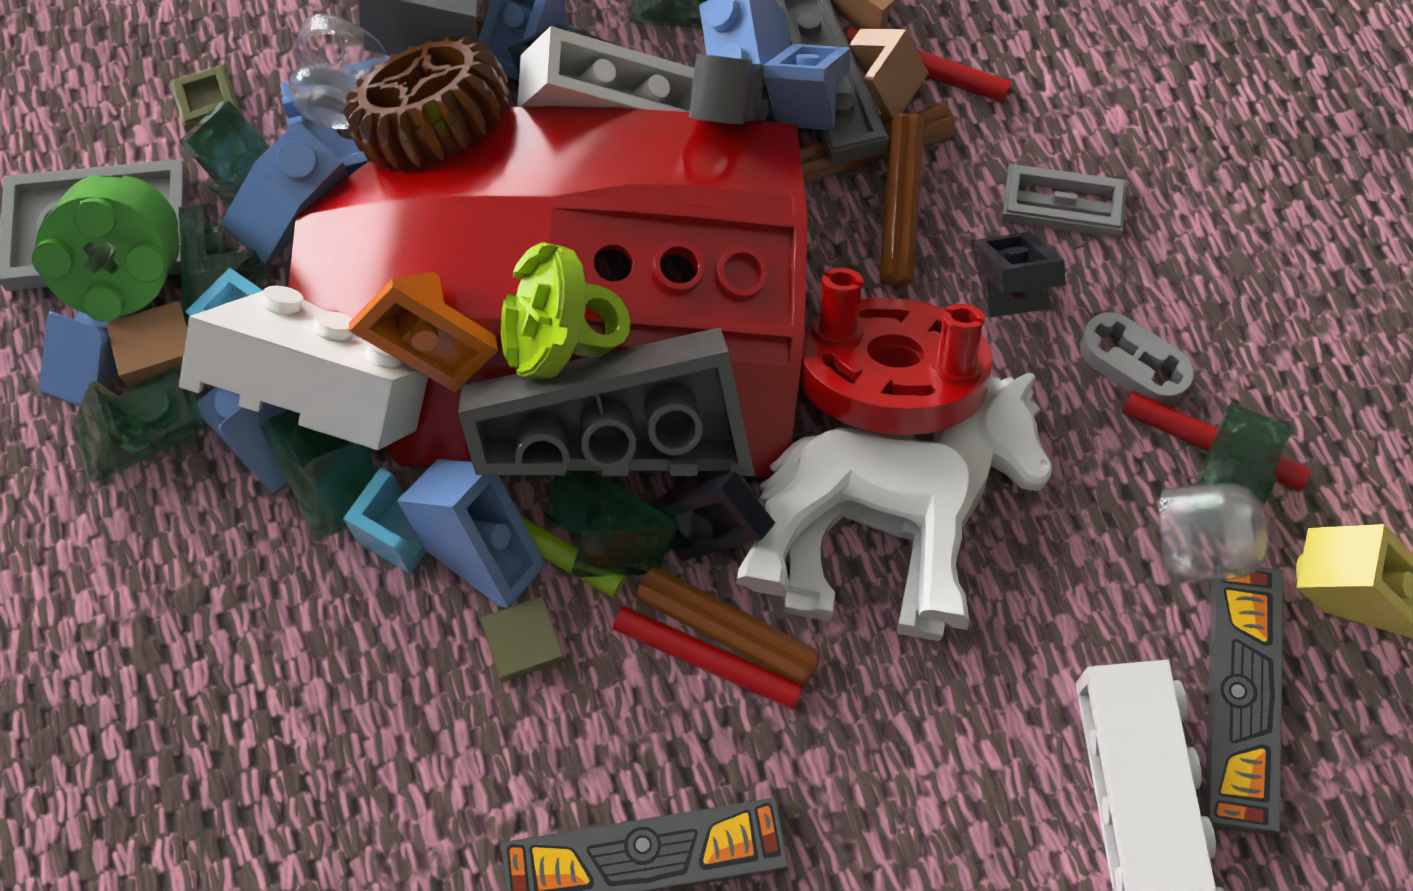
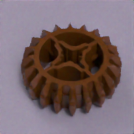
M448 36L439 42L430 38L423 45L417 47L410 45L406 51L400 54H390V59L383 64L373 65L370 68L371 73L368 76L360 77L355 82L356 88L351 90L345 97L347 105L343 109V113L347 119L346 126L358 150L364 153L368 162H376L380 169L394 166L397 171H405L414 164L419 169H424L432 161L440 159L446 162L449 155L458 151L466 153L467 146L474 141H483L487 137L486 130L495 128L502 122L500 115H503L510 108L508 97L511 93L506 84L508 79L501 63L498 62L496 55L490 51L487 43L477 42L474 37H464L459 40L456 36Z

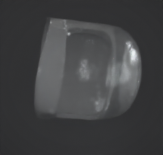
M315 14L305 18L299 29L296 49L298 56L305 65L296 68L290 76L289 90L291 101L298 112L311 123L335 130L348 129L346 126L347 119L343 113V109L347 105L345 97L351 90L358 88L356 81L360 77L368 76L373 65H380L386 61L385 49L378 39L360 26L333 15ZM330 33L341 37L344 42V50L340 62L329 64L321 60L313 53L307 39L317 34Z
M1215 483L1165 488L1162 490L1159 509L1161 542L1166 569L1170 580L1175 585L1242 578L1254 573L1262 565L1268 553L1269 526L1263 504L1252 490L1237 483Z

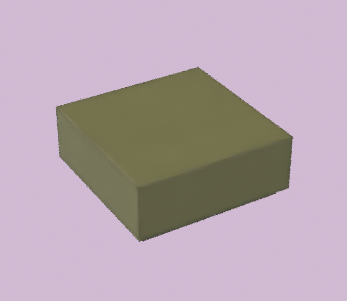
M225 64L169 81L182 125L187 134L243 117Z
M543 596L480 617L501 683L565 661Z

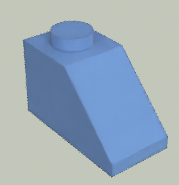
M297 120L253 164L220 224L261 262L268 266L293 241L295 217L349 177L345 165L339 157Z
M437 459L397 500L425 550L499 607L509 608L546 565L499 475H475L472 462Z

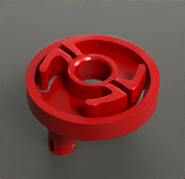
M833 268L825 272L821 280L822 299L820 314L805 328L799 380L807 397L818 408L848 425L877 433L894 435H916L941 431L962 423L979 410L987 396L992 368L991 350L981 334L982 326L985 323L984 312L968 304H953L943 309L931 304L900 298L860 299L861 288H863L864 283L861 274L847 268ZM825 364H833V366H834L841 374H843V375H844L845 377H847L848 379L854 381V383H851V382L847 381V380L844 379L842 376H840V375L832 368V366H826Z

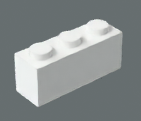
M550 26L521 55L517 107H617L689 113L694 68Z

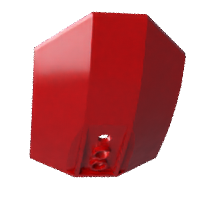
M510 107L503 115H500L502 122L495 128L487 129V137L483 141H474L469 144L466 153L458 151L449 155L446 162L440 159L432 161L424 169H419L414 164L405 171H397L394 166L380 169L376 162H367L295 217L288 287L300 292L304 300L326 311L342 313L353 319L392 278L435 272L440 275L444 303L492 332L496 337L498 352L464 385L518 373L516 371L518 368L509 366L503 354L500 332L503 302L506 300L507 293L517 294L521 279L513 278V271L525 252L541 242L574 250L582 263L585 283L602 286L613 291L621 298L628 309L631 321L629 334L624 342L611 352L721 327L729 351L755 476H743L744 478L769 479L775 473L770 469V465L792 444L805 340L808 226L797 124L761 120L745 121L744 124H729L689 118V113L617 107ZM607 249L621 251L630 261V274L625 279L616 282L603 279L594 267V259L597 254ZM670 255L682 256L692 264L694 278L686 283L672 282L662 273L660 261ZM585 308L584 316L589 327L596 333L605 335L606 327L601 316L595 311ZM572 354L569 361L586 358L587 356ZM428 377L416 431L383 447L384 451L400 467L431 466L437 459L472 462L458 414L461 388L455 393Z

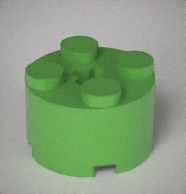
M95 175L75 183L42 222L37 232L35 249L32 252L34 269L41 275L48 288L65 304L101 322L113 321L119 316L132 314L148 305L161 290L179 256L180 245L177 229L179 223L173 207L153 186L141 179L125 175L122 178ZM109 242L110 244L115 246V248L108 246L107 243Z

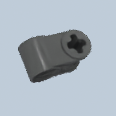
M696 54L689 118L729 124H744L745 121H763L766 119L771 103L764 81V64H754L752 60Z

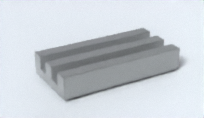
M1009 164L1001 222L1120 238L1124 224L1127 180ZM1019 183L1112 196V203L1078 199L1077 194L1058 191L1054 195L1018 190Z

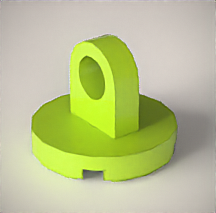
M541 242L527 250L516 264L513 278L521 279L517 294L507 293L506 300L503 302L500 332L503 354L509 366L518 368L516 370L518 373L516 374L521 377L544 381L557 376L568 363L572 354L602 357L624 342L629 334L631 324L628 309L621 298L613 291L602 286L585 283L583 266L574 250ZM585 308L591 309L601 316L606 327L605 335L596 333L589 327L584 316Z

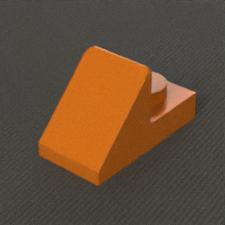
M435 272L392 278L349 322V331L455 393L498 352L495 334L444 303L440 275Z

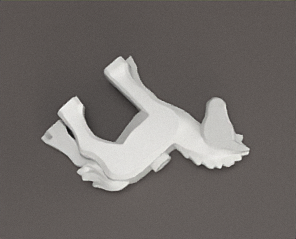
M1027 373L1015 380L1009 377L1002 381L999 378H990L986 399L979 410L960 424L934 432L933 441L914 439L913 435H894L864 429L840 427L818 436L803 437L793 443L770 465V469L775 473L760 484L762 494L759 497V502L765 506V510L776 523L761 541L754 542L739 568L736 584L748 587L755 592L782 597L786 596L785 612L787 614L824 621L831 620L835 591L829 586L823 574L821 542L826 533L842 517H846L894 536L913 540L908 577L898 623V634L940 641L943 637L945 623L953 628L967 630L969 613L966 594L958 580L956 569L957 555L962 540V527L968 521L981 498L991 466L1006 474L1021 489L1038 491L1044 488L1051 477L1052 464L1042 448L1038 436L1037 423L1034 418L1040 411V408L1031 401L1033 396L1031 388L1036 379L1035 375ZM786 556L788 557V563H789V569H790L789 579H788L787 569H786V564H785Z

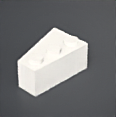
M269 286L264 291L189 316L179 387L199 393L203 389V384L206 383L240 394L238 404L240 407L259 412L262 409L263 402L300 413L298 423L300 426L379 450L416 431L428 377L349 331V322L352 318L338 312L326 311L304 300L302 294L292 288Z

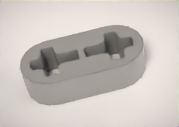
M1105 312L1096 315L1088 322L1080 340L1081 355L1084 361L1093 369L1129 392L1133 390L1167 406L1175 404L1182 399L1193 380V366L1183 352L1121 314ZM1110 333L1116 334L1121 338L1118 347H1113L1109 352L1098 347L1101 338L1108 337ZM1163 366L1170 368L1173 371L1171 381L1168 380L1163 386H1159L1152 381L1154 371H1159Z

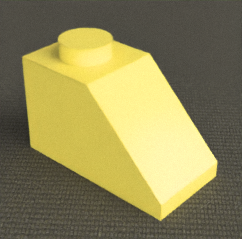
M1384 524L1308 528L1304 551L1299 556L1296 564V588L1325 613L1413 638V553Z

